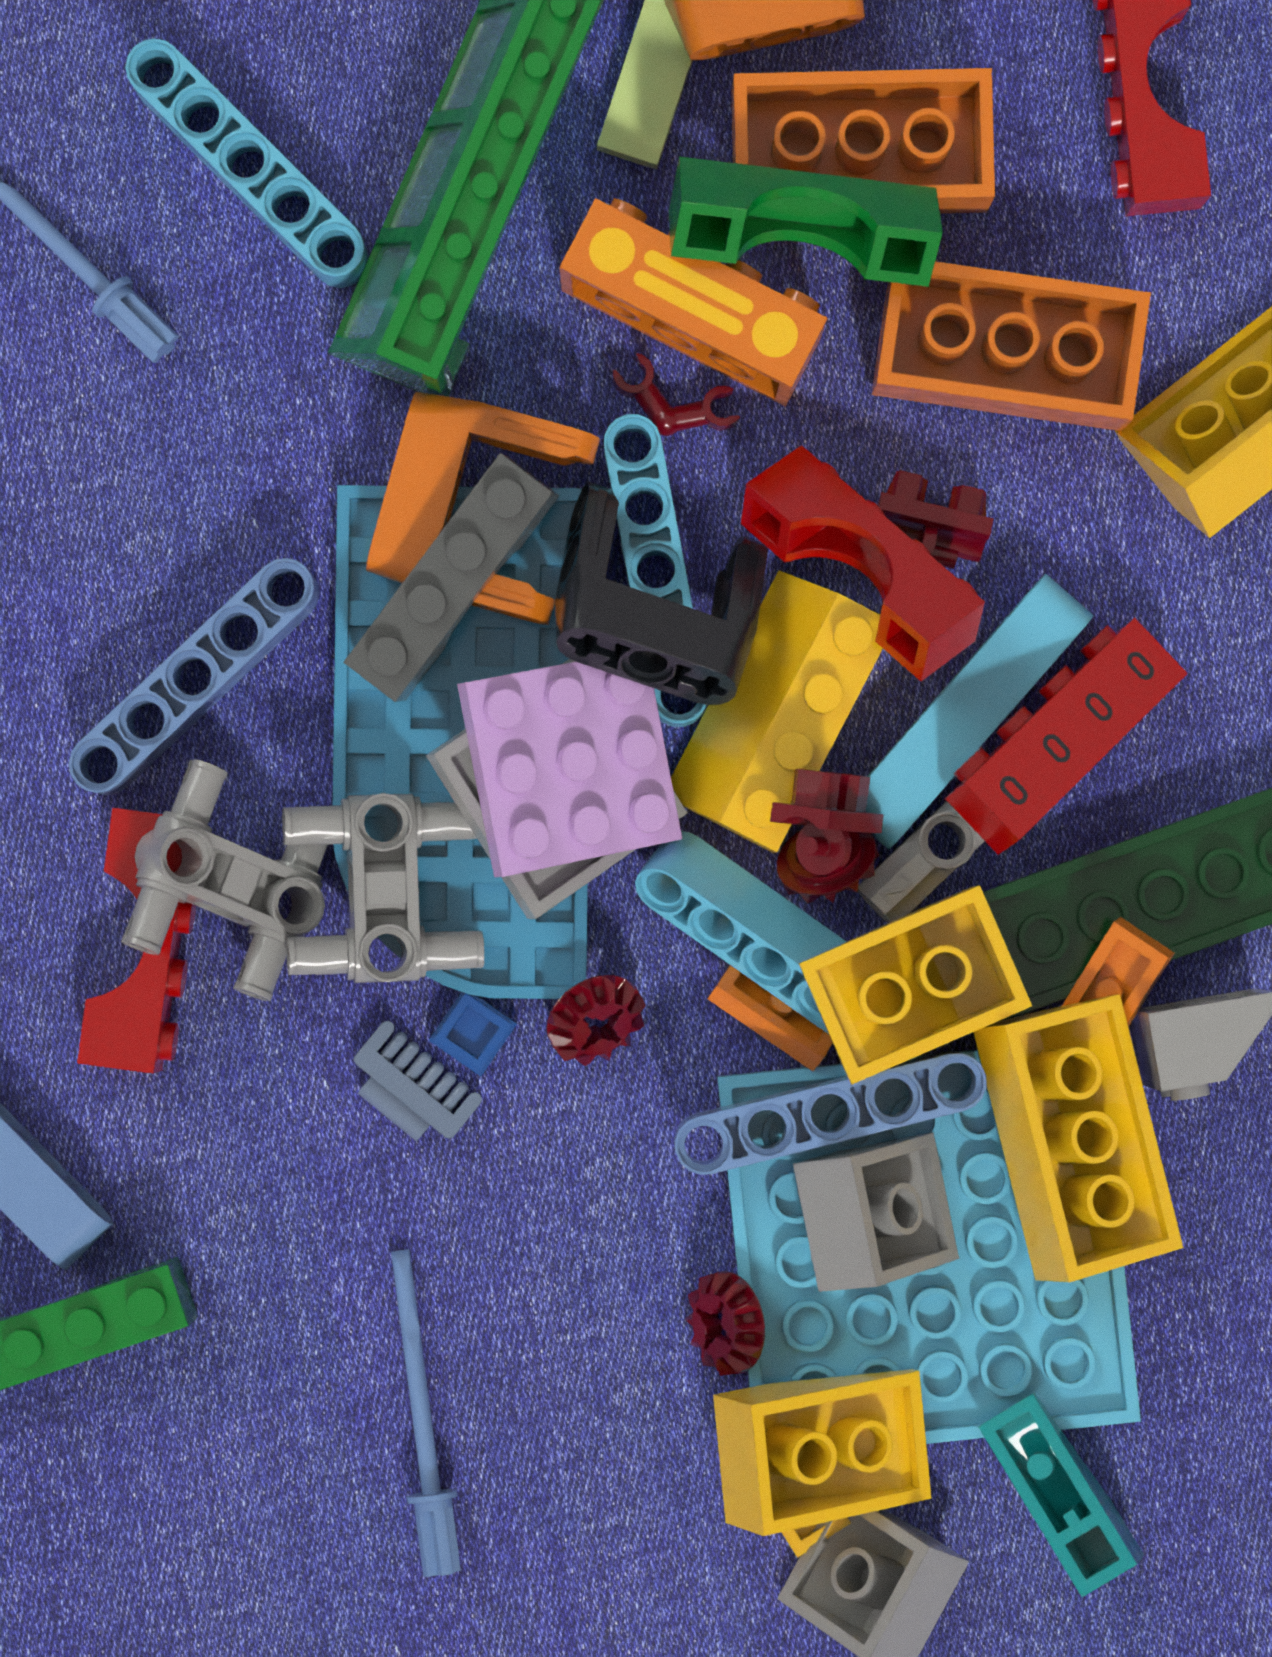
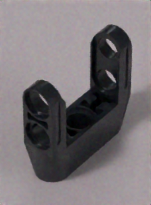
M586 482L578 496L571 516L555 598L556 641L559 651L567 658L578 663L696 703L720 705L729 702L736 695L757 631L768 548L762 542L745 536L738 538L730 552L725 569L716 577L711 615L606 579L619 502L612 489L592 482Z

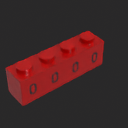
M1133 618L1117 632L1109 625L1100 630L1080 650L1088 659L1075 672L1067 665L1060 669L1038 690L1046 700L1033 713L1023 706L996 731L1003 739V742L990 755L981 747L953 773L961 783L945 800L998 855L1018 842L1188 674L1136 618Z

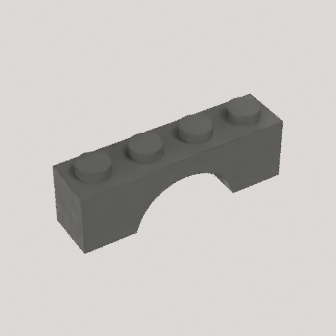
M500 453L343 663L394 702L407 700L444 651L451 634L472 603L505 562L522 547L560 495L509 456Z

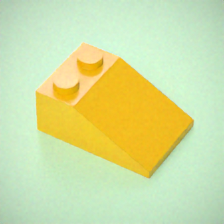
M980 885L946 897L799 963L851 1085L1032 1007Z
M909 1369L769 1383L713 1395L725 1523L761 1536H767L932 1499L920 1372L918 1370Z

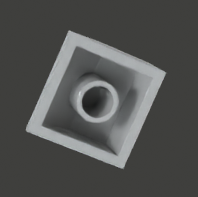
M1252 988L1140 1008L1131 1022L1142 1084L1160 1091L1161 1097H1171L1172 1101L1210 1095L1208 1083L1226 1081L1271 1018L1272 991Z
M934 1132L835 1151L793 1164L819 1292L878 1287L959 1259Z
M884 1509L848 1517L851 1524L826 1539L828 1536L825 1537L833 1521L817 1524L814 1531L825 1526L818 1541L799 1557L777 1599L858 1657H918L969 1561L923 1530Z

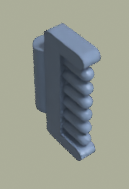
M384 1021L354 1057L355 1064L371 1076L357 1094L416 1142L430 1125L445 1138H453L481 1104V1095L477 1092L471 1093L453 1114L452 1110L468 1092V1085L465 1082L458 1083L442 1104L439 1103L455 1083L456 1075L453 1072H447L428 1094V1089L444 1071L443 1064L440 1062L433 1063L416 1084L414 1081L431 1062V1054L422 1052L404 1074L402 1071L418 1053L419 1045L416 1042H410L396 1060L391 1063V1059L407 1041V1035L404 1032L396 1033L382 1052L378 1053L379 1049L395 1030L392 1022Z

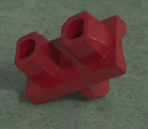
M902 470L896 471L887 492H881L877 503L886 518L911 539L920 541L929 550L931 556L944 567L954 569L957 557L979 562L985 543L990 538L994 518L986 517V492L982 489L965 485L953 486L947 507L924 502L928 480L922 475Z
M795 769L791 803L772 802L770 822L805 825L798 834L796 855L800 864L808 872L816 875H833L844 868L852 852L851 838L848 831L882 833L884 814L866 812L870 777L838 772Z

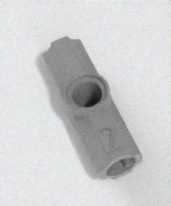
M945 801L932 815L920 822L915 831L874 869L875 876L866 878L859 884L858 893L879 917L890 923L910 914L957 867L966 863L984 840ZM935 825H947L958 835L959 847L953 858L948 860L941 859L931 852L928 846V835Z

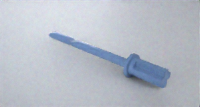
M0 178V200L99 296L93 305L92 312L98 318L106 316L153 363H157L164 354L168 355L176 346L174 342L180 336L132 290V280L128 276H123L111 283L15 188L2 182Z
M410 1250L392 1251L394 1281L422 1490L420 1493L406 1496L408 1504H414L423 1577L450 1575L461 1571L452 1498L457 1497L458 1494L457 1489H441Z

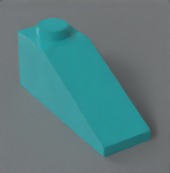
M1032 1393L978 1426L1081 1597L1086 1596L1140 1562L1144 1553L1111 1499L1035 1393Z

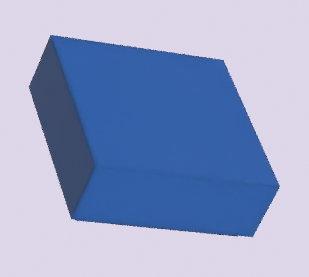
M461 992L428 1041L479 1076H482L518 1023L479 996Z

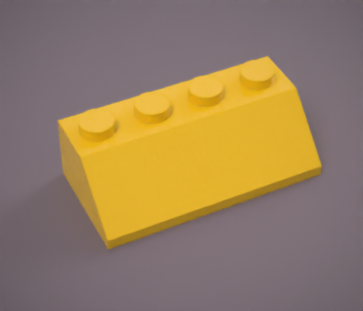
M1272 306L1134 414L1133 421L1123 431L1115 430L1120 441L1174 509L1209 538L1272 489Z
M778 570L760 605L757 631L735 697L727 703L708 705L671 776L673 790L682 805L773 854L777 853L792 824L770 822L772 802L791 803L795 769L820 771L883 649L875 642L880 614L837 592Z
M1120 994L1028 1013L995 1022L974 1031L1035 1280L1073 1282L1182 1249L1183 1244Z

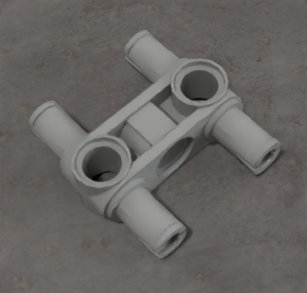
M195 759L189 760L171 812L164 811L163 815L157 818L154 829L142 836L137 844L135 862L138 871L135 878L137 879L136 885L141 888L121 943L148 954L159 955L178 902L191 903L249 928L248 933L253 937L233 989L259 1000L271 1001L287 957V938L304 937L305 933L314 929L323 917L325 902L321 892L323 887L321 883L322 876L317 873L328 845H287L282 859L272 860L213 834V829L208 826L228 773L210 763ZM175 841L181 848L182 862L178 870L173 873L167 864L166 856L170 845ZM287 890L291 897L292 906L288 917L283 919L279 913L278 904L280 896Z
M381 793L376 795H348L347 799H341L340 805L283 807L282 830L284 845L341 844L343 851L347 850L350 928L345 929L344 935L288 937L286 941L288 975L346 974L347 980H353L354 983L419 981L420 977L426 976V971L484 967V938L482 931L425 932L424 926H420L417 848H421L422 842L477 839L455 802L421 803L420 797H414L412 793ZM373 806H386L393 811L397 818V831L393 838L387 842L374 840L365 830V815ZM389 934L400 943L402 956L395 968L382 972L376 969L370 962L368 955L369 946L379 935Z

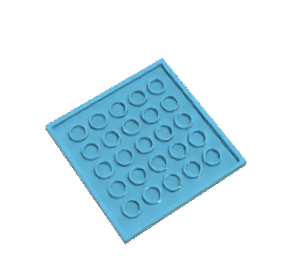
M978 1049L958 1051L973 1057L981 1064ZM932 1054L919 1055V1056L914 1057V1058H912V1059H916V1058H920V1057H924V1056H928V1055H932ZM842 1063L820 1065L814 1071L807 1067L717 1076L720 1107L847 1075ZM951 1063L945 1066L938 1077V1088L941 1094L949 1099L963 1096L969 1090L971 1084L969 1070L962 1063ZM897 1078L883 1081L877 1087L874 1094L875 1104L878 1110L885 1114H895L901 1111L909 1099L906 1084ZM987 1087L983 1098L976 1106L966 1111L727 1170L737 1274L755 1292L761 1305L765 1322V1341L762 1353L757 1363L748 1370L749 1387L778 1382L909 1369L918 1370L920 1372L926 1444L985 1438L978 1426L1032 1393L1036 1394L1061 1430L1141 1422L1125 1268L1122 1266L1073 1282L1035 1280ZM826 1094L819 1097L811 1109V1118L814 1125L824 1130H831L840 1126L846 1116V1105L843 1099L834 1094ZM762 1110L756 1113L748 1124L750 1139L760 1145H771L777 1142L784 1131L782 1117L772 1110ZM934 1132L959 1259L878 1287L819 1292L793 1164L835 1151Z

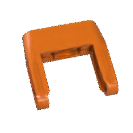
M664 0L687 54L694 61L708 60L831 34L850 28L865 18L863 0Z
M415 392L407 413L372 538L366 571L401 584L405 581L451 518L472 441L567 466L574 463L594 464L600 438L583 430L479 401ZM495 574L471 606L533 623L549 625L555 599L537 593L529 583Z

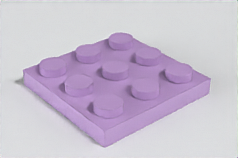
M578 662L457 684L494 877H506L682 839L654 688Z

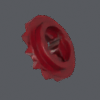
M798 831L784 844L777 858V873L788 895L800 894L806 903L809 904L821 895H824L834 903L839 892L848 890L858 893L859 879L875 876L874 860L880 855L872 833L848 831L852 844V852L848 863L842 870L833 875H816L808 872L800 864L796 855V841L800 832Z
M600 975L586 979L567 990L553 1006L546 1026L548 1040L564 1061L575 1058L585 1067L597 1055L610 1061L612 1050L619 1045L631 1046L630 1033L644 1027L641 1011L645 1008L646 1004L634 984L623 977ZM588 1016L593 1020L597 1018L601 1021L608 1019V1021L601 1028L595 1025L589 1027L585 1017Z
M721 1271L699 1278L698 1289L688 1294V1300L693 1312L685 1318V1321L693 1326L694 1331L690 1345L702 1349L701 1360L703 1366L715 1367L720 1376L740 1374L750 1370L760 1358L765 1341L764 1316L755 1292L742 1277L733 1272ZM718 1313L723 1315L721 1320L718 1318ZM722 1329L726 1331L724 1336L722 1335Z

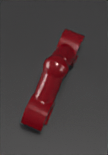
M639 353L636 354V362L645 373V379L640 384H627L616 370H613V383L616 390L623 396L635 398L649 419L657 427L660 435L669 436L678 431L708 425L718 431H724L733 428L740 420L739 415L727 418L716 417L710 408L714 400L732 395L734 388L729 386H717L710 389L705 395L704 400L672 407L653 382L654 368L646 356Z

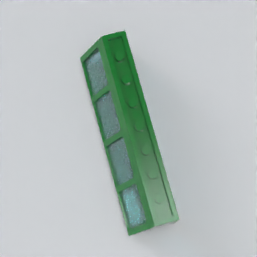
M480 0L328 351L330 355L416 392L449 397L470 348V343L458 337L604 0Z

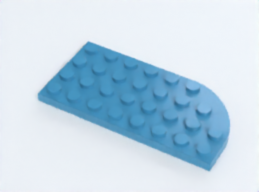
M337 485L333 805H340L341 799H347L348 795H376L381 793H412L414 797H420L421 803L454 802L426 755L466 729L457 684L561 665L569 659L559 651L557 646L554 604L549 625L533 623L470 606L451 634L444 651L405 701L394 702L344 664L345 659L402 585L401 583L366 571L368 554L387 486ZM459 487L451 518L474 487ZM551 488L560 495L522 547L498 570L497 575L529 583L537 593L553 599L556 598L569 524L582 488ZM376 805L370 808L365 815L364 826L371 838L376 841L387 842L395 835L398 822L391 809L386 806ZM478 839L422 842L421 848H417L420 926H424L425 932L482 931L484 938L483 968L426 971V977L446 987L469 995L486 998L559 999L571 987L587 979L588 883L537 919H527L502 877H494L491 860ZM333 844L340 874L348 891L347 850L343 851L341 844ZM389 934L379 935L378 938L401 959L402 949L397 939Z

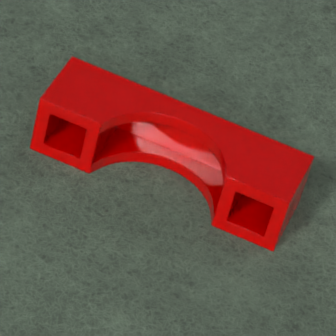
M1092 0L1094 10H1104L1106 34L1099 35L1098 61L1101 73H1110L1113 97L1105 98L1104 118L1107 135L1117 136L1119 160H1113L1111 163V185L1114 198L1124 199L1125 217L1201 209L1211 197L1205 132L1184 126L1171 118L1154 98L1147 77V57L1151 43L1163 32L1181 23L1191 7V0Z
M801 445L746 483L740 524L783 562L810 557L829 558L851 565L865 574L876 586L883 600L875 642L919 681H923L975 642L985 601L978 596L975 589L967 581L955 577L935 560L920 541L911 539L887 519L877 504L870 500H865L846 484L830 464L821 462Z
M112 807L104 872L123 883L135 898L138 899L141 888L136 885L137 879L135 878L138 871L135 862L136 847L142 836L154 829L157 818L163 814ZM175 841L170 845L166 856L167 864L173 873L178 870L182 862V851ZM178 902L159 955L143 952L138 966L124 983L106 994L85 1000L77 1058L78 1064L154 1074L163 1071L164 1060H174L178 1043L179 1024L169 1022L173 997L182 998L185 989L188 963L185 959H178L181 933L191 934L196 913L195 905L188 902Z

